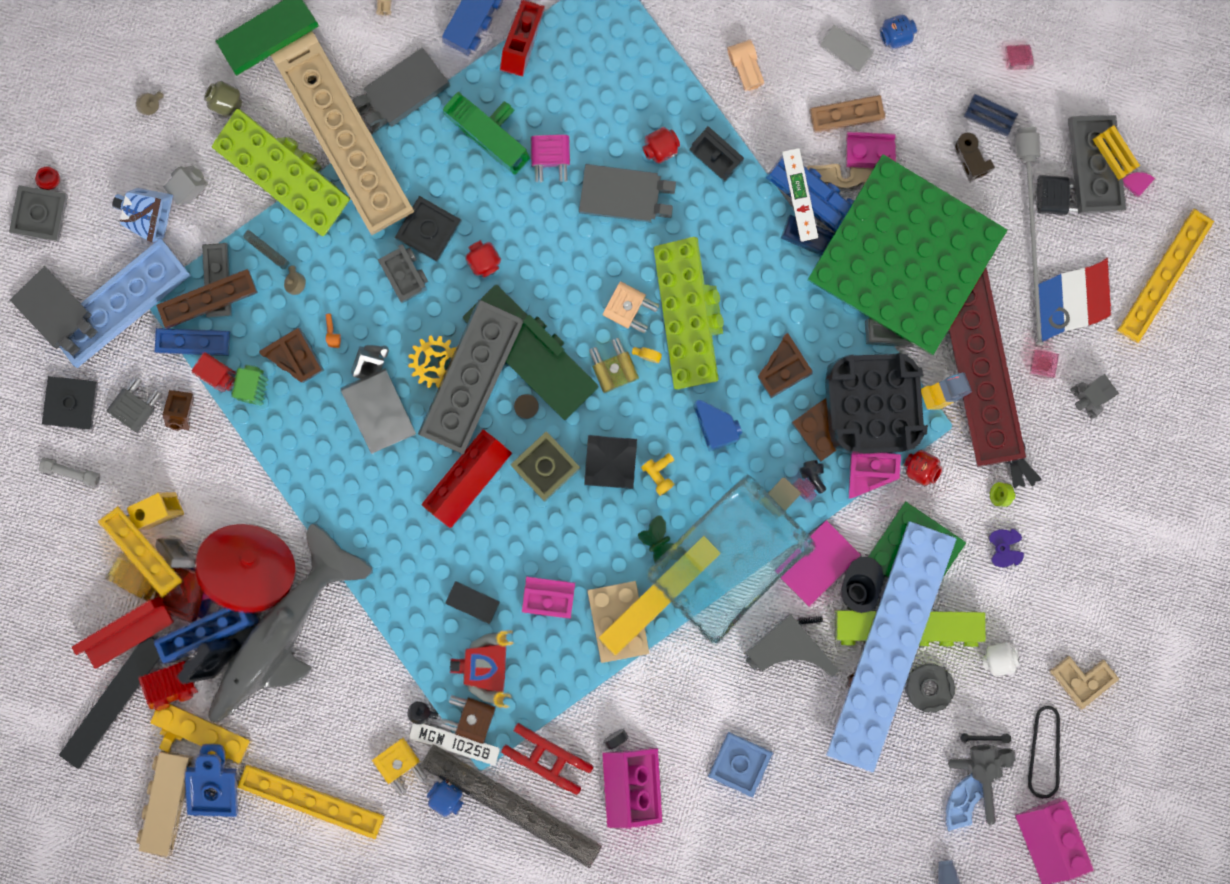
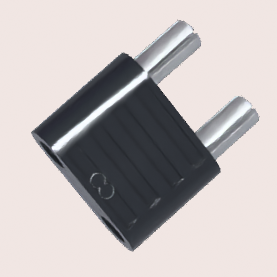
M1039 175L1037 179V212L1067 215L1068 212L1078 213L1077 204H1070V188L1075 189L1074 180L1063 176Z

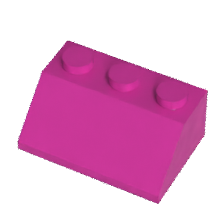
M658 748L602 753L607 828L629 829L663 823Z
M1059 797L1015 815L1041 884L1072 880L1094 871L1067 800Z

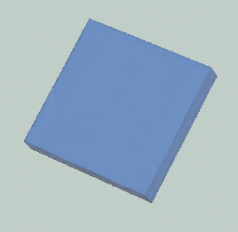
M728 732L708 777L753 798L773 752Z

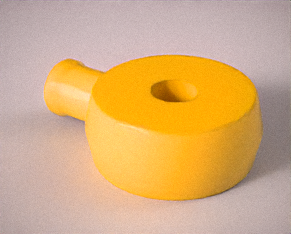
M634 347L632 349L633 355H638L644 360L653 363L661 361L662 354L660 352L645 347L641 349Z

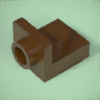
M169 390L162 414L166 427L176 431L190 429L189 417L194 402L193 393Z

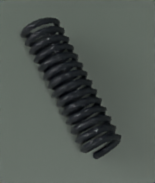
M817 616L816 618L811 617V620L810 617H806V621L805 617L804 620L803 617L799 618L800 625L823 622L822 616H818V619Z

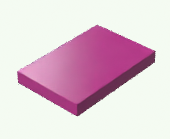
M826 520L774 572L809 607L848 569L851 562L859 558L861 554Z

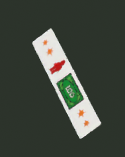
M800 148L783 151L782 154L800 240L818 238Z

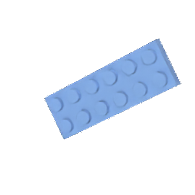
M161 238L81 303L92 315L87 321L98 332L92 338H89L78 328L69 337L80 348L74 356L60 346L73 366L76 368L80 367L191 276Z

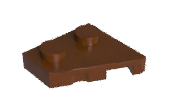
M301 328L293 330L259 351L260 355L268 358L277 364L276 366L287 371L292 377L302 383L324 371Z
M787 333L782 338V342L769 358L767 365L764 366L758 375V379L769 397L773 398L812 375L813 371Z

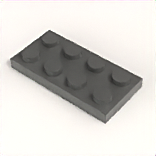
M1116 115L1072 116L1068 118L1078 214L1123 212L1126 210L1123 178L1117 179L1092 140L1113 125L1118 130ZM1103 138V141L1105 142V144L1107 145V147L1109 148V150H1110V152H1111V148L1109 147V145H1108V143L1106 142V140ZM1115 158L1116 161L1118 162L1119 166H1120L1121 169H1122V165L1120 164V162L1118 161V159Z

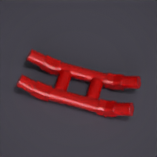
M517 723L513 731L535 744L536 747L529 758L507 744L502 748L501 753L562 789L578 795L581 791V786L559 774L566 762L586 773L592 772L593 765L522 724ZM545 750L558 757L551 770L538 763Z

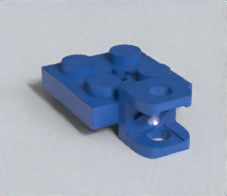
M203 744L200 754L197 756L195 767L186 768L187 815L237 817V769L224 768L226 761L225 750L222 745ZM214 751L216 754L210 755L208 752ZM213 788L217 792L215 796H211L210 792L206 790Z

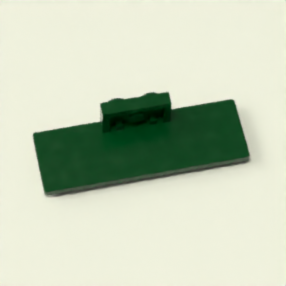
M494 285L480 300L524 320L506 359V363L563 420H567L598 389V384L565 353V349L562 347L565 343L555 333L551 336L545 330L547 325L538 316L535 319L531 315L528 316L498 285ZM476 304L463 316V320L467 324Z

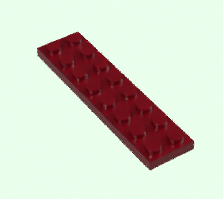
M986 267L949 328L957 373L966 374L972 390L970 394L963 397L977 467L1026 458Z

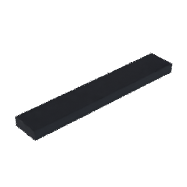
M152 636L139 643L60 752L59 756L78 770L81 769L141 686L138 678L148 675L159 661L160 656L154 644L156 639Z

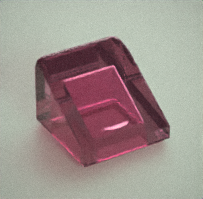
M1030 45L1006 46L1007 70L1031 69L1034 66Z

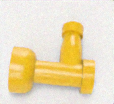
M667 453L665 457L657 462L650 459L641 466L642 471H646L657 484L656 492L659 496L665 494L675 485L671 479H664L660 474L662 469L674 461L670 453Z

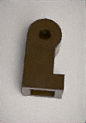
M967 132L963 133L955 143V152L969 182L991 173L995 167L991 159L984 161L978 149L979 141L976 135Z

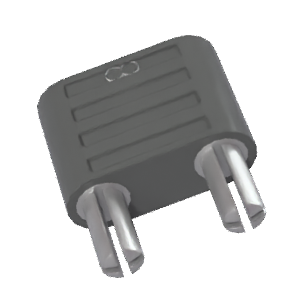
M138 376L133 378L127 388H122L106 410L136 433L140 431L155 409L153 407L162 396L159 391L155 390L147 402H144L133 393L142 382V379Z

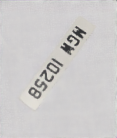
M413 723L409 735L410 739L491 765H496L500 751L498 747L486 743L481 744L426 724L417 725Z

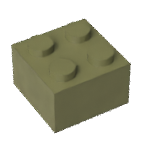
M547 431L510 464L544 502L581 469Z

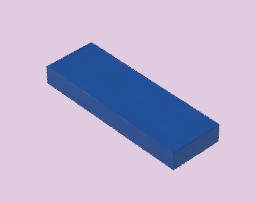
M156 328L155 353L202 355L205 352L212 356H229L230 331Z

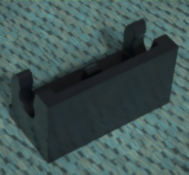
M709 126L698 136L689 149L692 154L724 182L730 178L744 161V157Z

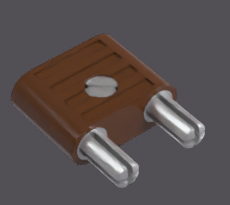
M451 695L449 703L464 709L459 723L442 719L444 723H441V727L455 731L457 736L484 744L496 706L469 697L466 700Z

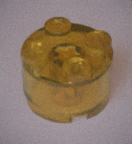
M119 553L105 579L117 584L118 587L141 599L143 597L145 601H149L155 589L124 553Z

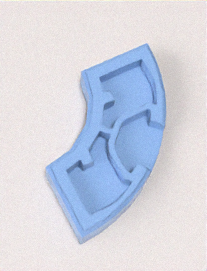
M972 773L957 784L949 797L945 816L948 831L972 825L974 806L983 798L982 784L979 783V780L973 778Z

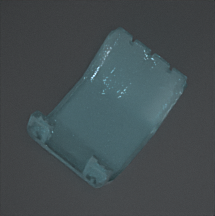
M747 474L671 546L647 571L648 579L659 591L662 590L664 592L663 595L677 609L679 608L682 611L681 613L694 627L697 626L700 629L699 632L711 644H718L743 615L792 566L804 556L807 557L814 551L816 544L753 477Z

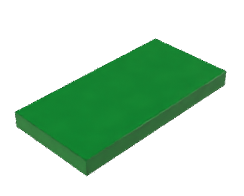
M282 0L215 42L237 76L319 27L303 0Z

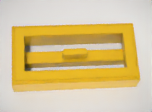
M1115 125L1092 139L1118 180L1124 178L1140 166ZM1103 138L1106 140V142L1108 143L1109 147L1111 148V152H1110L1109 148L1107 147V145L1105 144V142L1103 141ZM1115 158L1118 159V161L1120 162V164H1121L1122 167L1124 168V171L1121 169V167L1119 166V164H1118V162L1116 161Z

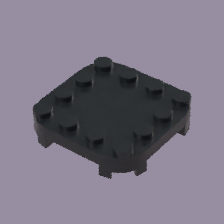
M904 353L879 355L853 354L839 358L829 364L826 372L825 387L828 427L833 447L838 451L853 455L897 453L915 449L921 443L924 435H927L928 425H924L920 382V377L924 376L922 367L919 368L915 361L908 357V354Z

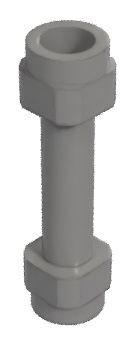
M43 457L39 464V471L51 475L56 473L83 481V484L95 488L100 481V473L90 470L86 472L57 464L56 460Z

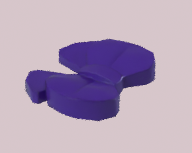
M1000 529L990 533L988 539L996 546V553L991 558V563L994 566L1000 568L1009 567L1013 564L1017 566L1023 561L1024 553L1010 550L1009 546L1022 540V536L1015 529L1010 531Z

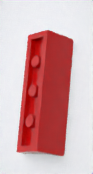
M482 429L465 450L464 454L460 456L421 505L446 526L452 528L511 456L512 452Z
M161 597L154 598L73 645L71 648L75 655L86 653L93 667L97 669L172 625L174 621Z

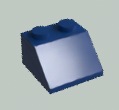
M701 400L695 401L694 409L709 452L739 441L742 430L738 420L733 421L732 415Z

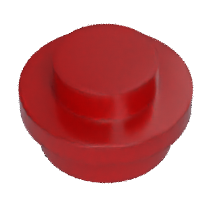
M45 166L37 171L35 182L40 189L52 190L58 186L60 175L56 169Z

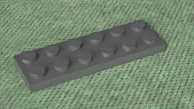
M478 299L418 432L420 436L464 454L521 329L523 319Z

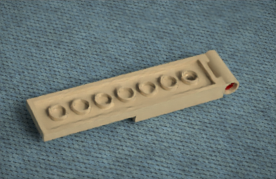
M313 31L271 54L273 61L370 234L374 235L413 213L412 206ZM312 80H317L316 83L310 84Z

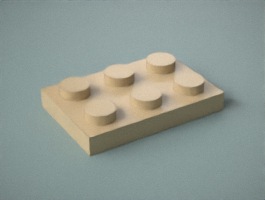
M636 581L587 590L601 663L650 654L645 628L616 656L598 639L603 632L639 599Z

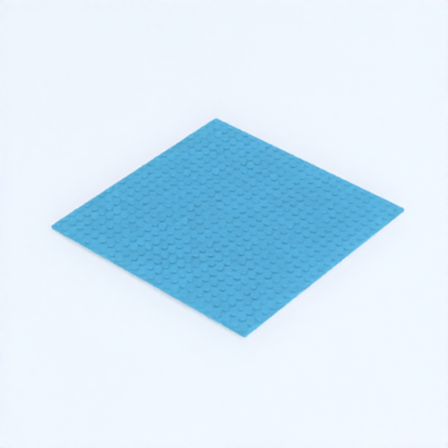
M560 0L543 13L523 77L500 70L502 50L507 40L505 39L448 80L450 86L394 126L391 127L387 123L371 134L412 207L418 197L421 196L462 220L438 262L395 239L406 217L371 235L350 198L349 203L327 234L321 236L277 201L219 242L228 244L230 276L246 269L250 270L258 293L231 303L232 316L207 318L206 314L168 328L230 331L229 356L212 357L236 373L238 368L244 369L245 365L259 367L260 370H264L263 375L269 380L266 382L268 384L265 386L267 390L264 391L266 395L263 396L264 400L262 402L264 404L261 406L241 402L231 397L233 388L230 391L220 392L203 380L201 382L305 528L308 530L311 524H317L331 536L341 549L364 559L373 567V573L366 579L344 582L442 719L456 723L460 721L464 708L449 703L451 695L466 700L469 697L496 706L493 703L482 701L472 694L468 689V685L464 684V674L450 673L451 658L465 659V650L470 648L473 641L485 634L512 630L513 633H508L506 636L507 641L514 642V644L507 645L505 687L503 692L511 694V697H504L503 699L504 705L509 707L502 708L496 706L484 741L486 744L500 748L497 760L504 755L501 753V750L506 744L514 748L525 740V738L513 731L517 723L534 732L538 731L639 657L601 663L587 590L636 581L640 598L677 562L667 560L663 567L657 568L654 563L653 552L649 551L650 546L645 545L638 538V533L649 530V524L652 519L658 515L663 517L666 522L664 537H670V541L667 543L676 544L682 548L684 553L705 536L721 554L645 627L649 649L857 498H848L851 454L836 450L820 462L795 429L792 422L826 398L825 379L829 364L839 358L853 354L879 355L899 353L895 346L866 344L865 321L870 318L807 280L821 255L781 239L787 218L790 214L795 216L794 209L777 186L766 178V171L639 0ZM457 92H460L488 117L495 112L503 101L510 104L515 110L501 125V128L526 148L530 156L529 161L515 176L444 116V106ZM707 126L744 157L743 163L726 182L689 151L692 143ZM662 127L668 130L672 129L680 141L677 155L662 163H656L653 159H647L642 149L645 146V136ZM569 135L570 165L567 166L568 181L564 182V167H562L563 182L559 181V167H543V182L540 183V169L538 167V183L535 182V167L531 166V136ZM521 157L513 166L517 167L522 161ZM331 163L319 171L320 174L349 196ZM585 164L658 173V176H661V180L675 181V195L659 193L657 204L673 206L672 218L655 217L650 223L580 214L579 207ZM697 237L704 284L717 287V291L720 294V314L724 320L723 334L712 335L718 381L683 389H674L654 246ZM479 240L483 244L491 242L501 257V263L498 265L500 269L484 278L482 275H474L465 260L466 254L470 252L468 247ZM403 244L405 249L411 248L417 259L413 262L416 270L422 269L428 280L425 283L426 291L404 303L400 302L378 259L399 249L398 246ZM203 254L185 266L191 276L157 304L204 286ZM289 266H295L296 272L301 273L306 280L304 290L298 295H292L284 288L285 279L289 274ZM620 281L646 294L645 298L659 304L656 312L641 305L634 318L648 326L645 333L632 327L627 329L603 316V312ZM494 285H498L528 316L531 315L534 319L538 316L547 325L545 330L551 336L555 333L565 343L562 346L565 349V353L598 384V389L567 420H563L505 362L467 448L484 429L510 450L512 454L452 528H449L421 504L460 458L462 453L418 434L438 388L435 383H432L431 387L427 388V381L424 380L419 384L418 380L420 377L418 375L411 376L415 369L408 367L409 364L413 363V359H410L408 355L415 354L412 348L413 345L420 347L419 340L423 339L425 342H428V336L432 335L434 341H437V338L442 336L443 343L451 340L449 347H457L467 326L463 316L477 303L478 299L480 300ZM155 304L150 310L161 326L166 329L157 309V304ZM326 314L332 315L333 334H341L340 348H332L327 345ZM297 328L302 329L324 369L323 372L304 383L298 381L290 373L276 366L277 364L259 353L263 348ZM788 333L812 369L813 374L775 397L770 398L759 381L758 375L769 362V358L782 342L784 335ZM616 338L620 339L637 379L627 382L611 342L613 339H615L620 354H622ZM377 345L381 347L385 345L389 348V353L386 358H383L384 363L381 370L386 368L416 434L371 454L340 388L360 379L353 377L351 372L360 346ZM430 346L435 352L441 353L445 350L440 346ZM593 347H597L615 388L606 392L600 382L594 367L595 364L589 352L592 348L599 363ZM634 347L640 349L645 347L660 352L662 354L661 361L653 363L644 360L638 355H633L632 349ZM423 351L419 355L418 366L424 363L425 355ZM182 354L192 369L201 357V355ZM431 355V361L424 368L435 366L437 369L439 367L438 362L441 361L440 359L444 355L436 358ZM448 358V359L445 361V365H444V369H445V370H447V368H448V366H449V363H450V361H451L450 358ZM614 363L619 366L617 373L610 371V367ZM427 371L424 373L429 378H439L435 372ZM521 395H532L538 401V413L531 419H522L515 412L514 403ZM923 397L924 425H928L927 435H924L921 443L915 449L889 453L901 454L900 466L905 463L909 454L925 449L952 429V423L941 409H927ZM701 400L732 415L733 421L738 420L742 430L739 441L709 452L694 409L695 401ZM547 431L581 469L544 502L510 464ZM588 435L637 439L633 489L584 485ZM667 453H670L674 461L662 469L660 474L664 479H671L675 485L665 494L659 496L656 492L657 484L646 471H642L641 466L650 459L657 462L665 457ZM817 460L818 464L822 463L824 465V473L818 476L826 486L825 492L819 494L809 478H802L799 469L804 467V462ZM784 477L801 494L779 516L762 498ZM526 577L575 583L571 619L523 613L522 606ZM455 581L500 601L490 624L445 604ZM470 758L479 770H484L491 765Z

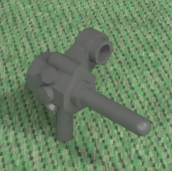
M983 744L970 748L971 759H949L948 765L950 769H969L973 778L979 780L983 789L986 823L993 825L996 822L992 783L994 779L1003 778L1002 768L1014 766L1016 756L1014 749L997 750V747L994 745Z

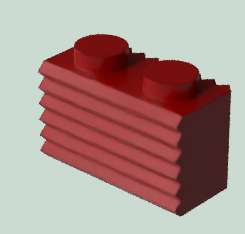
M205 352L192 369V374L220 392L230 391L234 386L236 372Z
M186 660L138 678L146 703L151 710L154 708L156 711L166 709L170 706V702L178 699L179 702L190 700L194 697L193 694L198 692L195 682L182 684L177 678L178 674L183 670V665L187 662Z

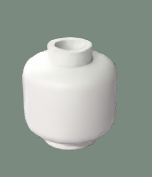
M1008 642L988 646L986 655L982 656L984 669H990L991 674L995 677L1013 674L1016 672L1017 666H1020L1016 646L1012 647Z

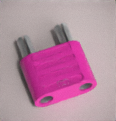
M569 135L531 136V166L535 167V182L538 183V167L540 169V183L543 182V167H559L560 182H563L562 167H564V182L568 181L567 166L570 165Z

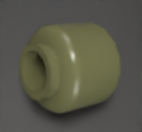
M218 81L215 84L211 83L204 96V100L207 101V108L224 117L230 116L236 109H240L242 105L240 91L223 81Z

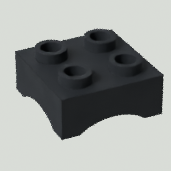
M588 435L584 485L633 489L637 439Z

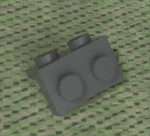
M403 244L398 246L399 249L378 259L400 302L404 303L426 291L425 283L428 280L422 269L416 270L413 262L417 259L411 248L405 249Z

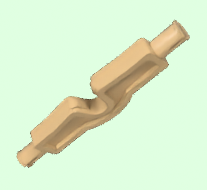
M839 164L806 167L808 170L810 168L815 169L821 174L822 177L820 179L824 183H832L839 189H851L860 184H865L873 168L850 167V176L845 179L841 176Z

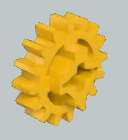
M432 335L428 336V342H425L423 339L419 340L420 347L412 346L415 354L408 355L410 359H413V363L409 364L408 367L415 369L411 376L418 375L420 377L418 380L419 384L425 380L427 381V388H430L432 383H435L436 387L439 388L446 372L444 369L445 361L448 358L452 359L457 347H449L451 340L443 343L442 336H439L437 341H434ZM430 346H440L445 350L441 353L435 352ZM421 351H423L425 355L424 363L418 366V358ZM431 355L434 358L444 355L440 359L441 361L438 362L439 367L437 369L435 366L424 368L431 361ZM427 371L435 372L439 378H429L424 373Z

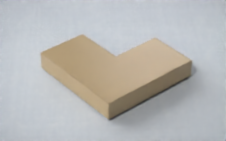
M1067 656L1049 671L1080 710H1083L1119 680L1105 660H1101L1084 674L1072 658Z

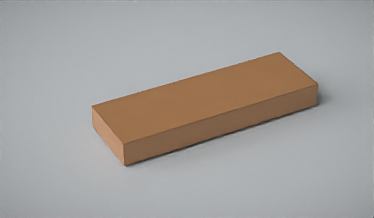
M881 95L809 109L814 133L885 120Z

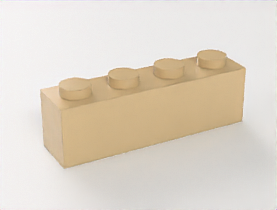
M166 751L159 752V756H155L152 770H155L154 779L150 780L147 788V795H150L148 805L145 804L142 812V819L145 822L143 829L139 830L137 836V844H140L138 851L166 857L173 854L186 793L185 770L187 767H191L193 756L174 752L168 753Z

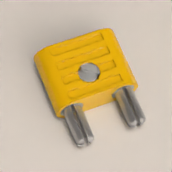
M404 737L371 760L387 784L391 783L399 796L406 794L407 790L398 777L408 770L412 769L420 782L424 781L423 778H427L418 764L420 760Z

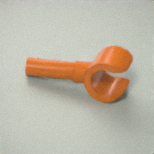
M326 314L327 345L332 348H340L341 334H333L332 315Z

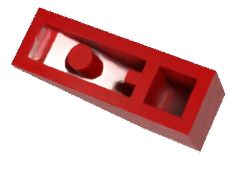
M525 0L521 1L502 50L501 71L523 77L545 6Z

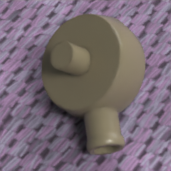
M158 91L154 95L151 93L139 95L136 99L138 112L145 116L156 113L159 108V100L164 98L163 93Z
M289 266V274L285 279L284 288L288 293L298 295L304 290L306 280L301 273L296 272L295 266Z

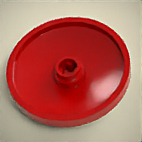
M248 524L229 525L211 533L200 545L195 561V575L204 593L217 604L239 612H258L275 606L289 593L296 572L293 554L286 543L271 531Z

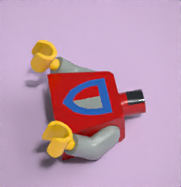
M512 630L485 634L473 641L470 648L465 650V659L451 658L450 673L464 674V684L468 685V689L472 694L482 701L493 703L497 707L502 708L509 707L504 705V697H511V694L503 692L505 687L507 645L514 644V642H508L506 636L508 633H513Z

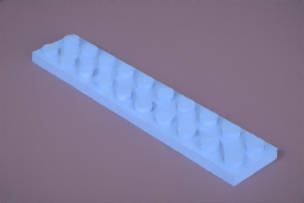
M908 522L826 756L874 773L956 538Z

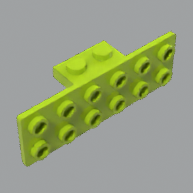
M236 109L212 144V148L319 235L325 236L349 203L350 197L319 173L322 166L317 163V158L311 153H304L299 149V144L290 137H274L241 109Z
M690 237L654 246L674 389L717 382L718 373L712 335L723 334L724 320L720 314V294L717 291V287L704 284L698 238Z

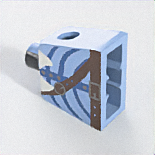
M136 188L127 191L125 196L115 195L112 207L122 211L120 218L122 226L153 243L160 238L163 239L165 236L173 195Z

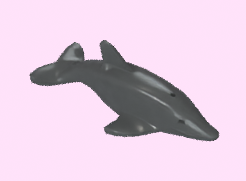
M311 524L306 533L312 569L308 576L270 609L256 626L253 625L226 638V640L236 638L242 646L229 660V666L222 677L220 686L209 709L208 717L212 722L221 721L230 715L258 690L285 687L305 678L312 670V666L298 660L293 655L292 648L322 588L333 582L366 579L373 573V567L368 562L341 549L331 536L317 524Z

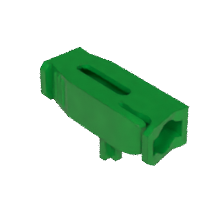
M457 92L444 106V116L492 158L505 166L514 176L529 161L530 156L526 148L501 128V125L515 111L510 104L503 101L495 112L488 117L460 92ZM521 157L522 161L517 167L513 166Z

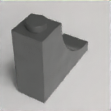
M791 614L787 615L745 652L748 656L745 661L754 671L759 669L763 672L772 665L783 661L801 660L820 667L830 677L839 672V669Z

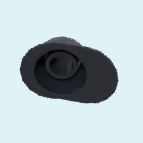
M860 557L851 562L840 591L841 599L848 610L867 613L875 607L884 581V573L880 564L869 557Z

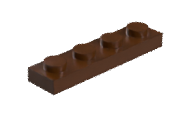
M246 269L156 306L164 327L168 329L257 294L258 291L250 270Z

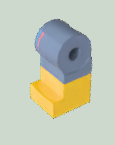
M965 373L954 374L932 386L921 388L925 405L930 410L942 409L972 392Z

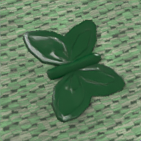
M660 515L652 519L649 524V530L638 533V538L645 545L650 546L649 551L653 552L655 566L659 569L665 565L667 560L670 562L678 561L685 554L681 547L674 543H667L670 541V537H664L666 522Z

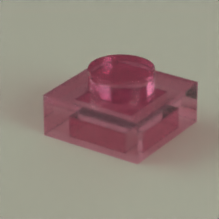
M1033 350L1029 374L1055 378L1059 354Z
M798 478L792 484L801 492L800 496L807 503L817 496L814 492L816 487L806 478L804 480Z

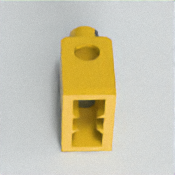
M160 492L127 507L128 515L126 516L138 530H147L184 515L176 492Z

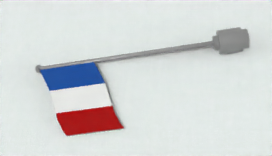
M1021 127L1017 129V134L1015 135L1016 159H1021V163H1026L1037 331V342H1035V345L1042 347L1045 343L1043 341L1065 331L1093 325L1111 315L1108 257L1090 267L1062 273L1039 284L1031 163L1036 162V158L1041 157L1040 136L1036 127ZM1058 307L1066 309L1070 316L1068 325L1062 329L1054 328L1048 320L1052 316V321L1056 325L1065 323L1066 315L1062 311H1056Z

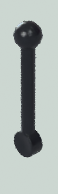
M963 733L960 736V740L963 743L974 740L1002 741L1007 744L1012 739L1006 733L1002 734V736H971Z

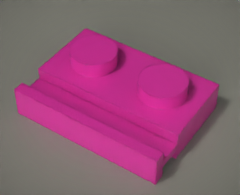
M847 132L846 167L874 168L882 154L896 162L895 134Z
M526 577L522 612L571 619L575 583Z

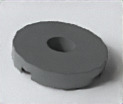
M923 664L916 667L909 674L905 683V692L909 702L916 709L926 713H936L945 709L953 699L955 683L951 674L943 667L936 664ZM928 681H933L937 686V690L933 695H927L924 692V685Z

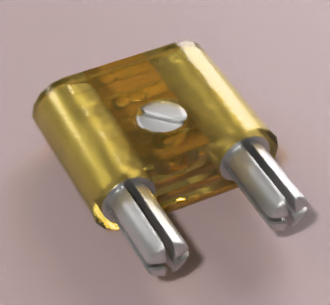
M616 338L621 354L615 339H613L611 342L617 356L602 361L597 347H593L599 363L592 348L589 350L595 364L592 367L603 393L610 392L639 379L629 352L624 351L619 338Z

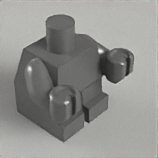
M377 345L360 346L351 369L352 376L362 379L380 371L384 363L383 358L388 356L389 348L385 345L381 347Z
M1106 374L1098 377L1088 385L1081 382L1070 389L1071 392L1074 391L1073 395L1079 399L1075 403L1076 408L1079 411L1085 408L1087 415H1091L1090 419H1094L1103 412L1102 405L1119 394Z

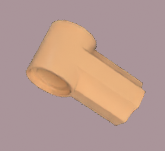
M751 39L727 47L730 61L733 67L737 69L744 91H751L764 85L765 82L756 61V50Z

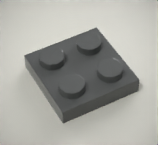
M18 185L9 233L59 242L68 195L66 193Z

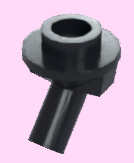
M817 460L804 462V467L799 469L802 478H809L819 494L825 492L826 486L818 476L824 473V465L822 463L818 464Z

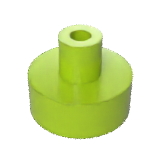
M997 482L990 490V500L995 506L1008 507L1016 498L1014 489L1009 483Z

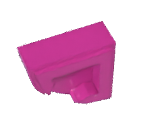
M1137 172L1124 177L1123 183L1138 198L1155 178L1147 173Z

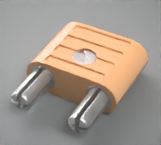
M620 281L603 312V316L627 329L632 327L645 333L648 326L634 318L641 305L656 312L659 304L645 298L646 294Z

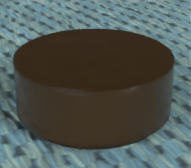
M524 394L516 399L514 409L520 418L531 419L538 413L539 404L534 396Z

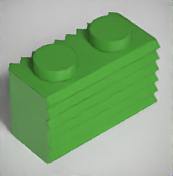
M245 365L244 369L238 368L231 397L241 402L263 405V396L266 395L264 391L267 390L265 386L268 385L266 382L269 380L263 375L264 370L251 365Z

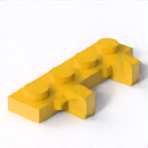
M170 704L166 709L155 711L150 721L151 724L162 728L160 734L164 738L159 749L168 753L171 752V745L176 739L182 741L184 738L199 746L203 744L222 745L225 750V761L230 759L240 764L251 742L250 739L173 704ZM209 751L208 754L214 755L216 752Z

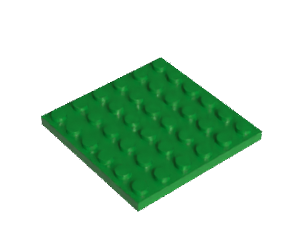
M882 154L807 280L928 354L934 355L1008 229Z

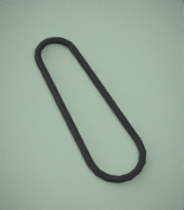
M1043 706L1037 711L1028 775V787L1031 793L1042 799L1055 795L1060 784V715L1057 709L1052 706ZM1049 709L1056 714V785L1051 793L1041 795L1034 791L1031 781L1039 716L1042 711Z

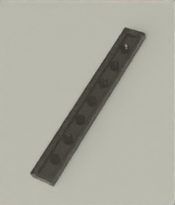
M434 744L420 765L423 769L442 780L448 781L471 798L589 869L602 848V845Z

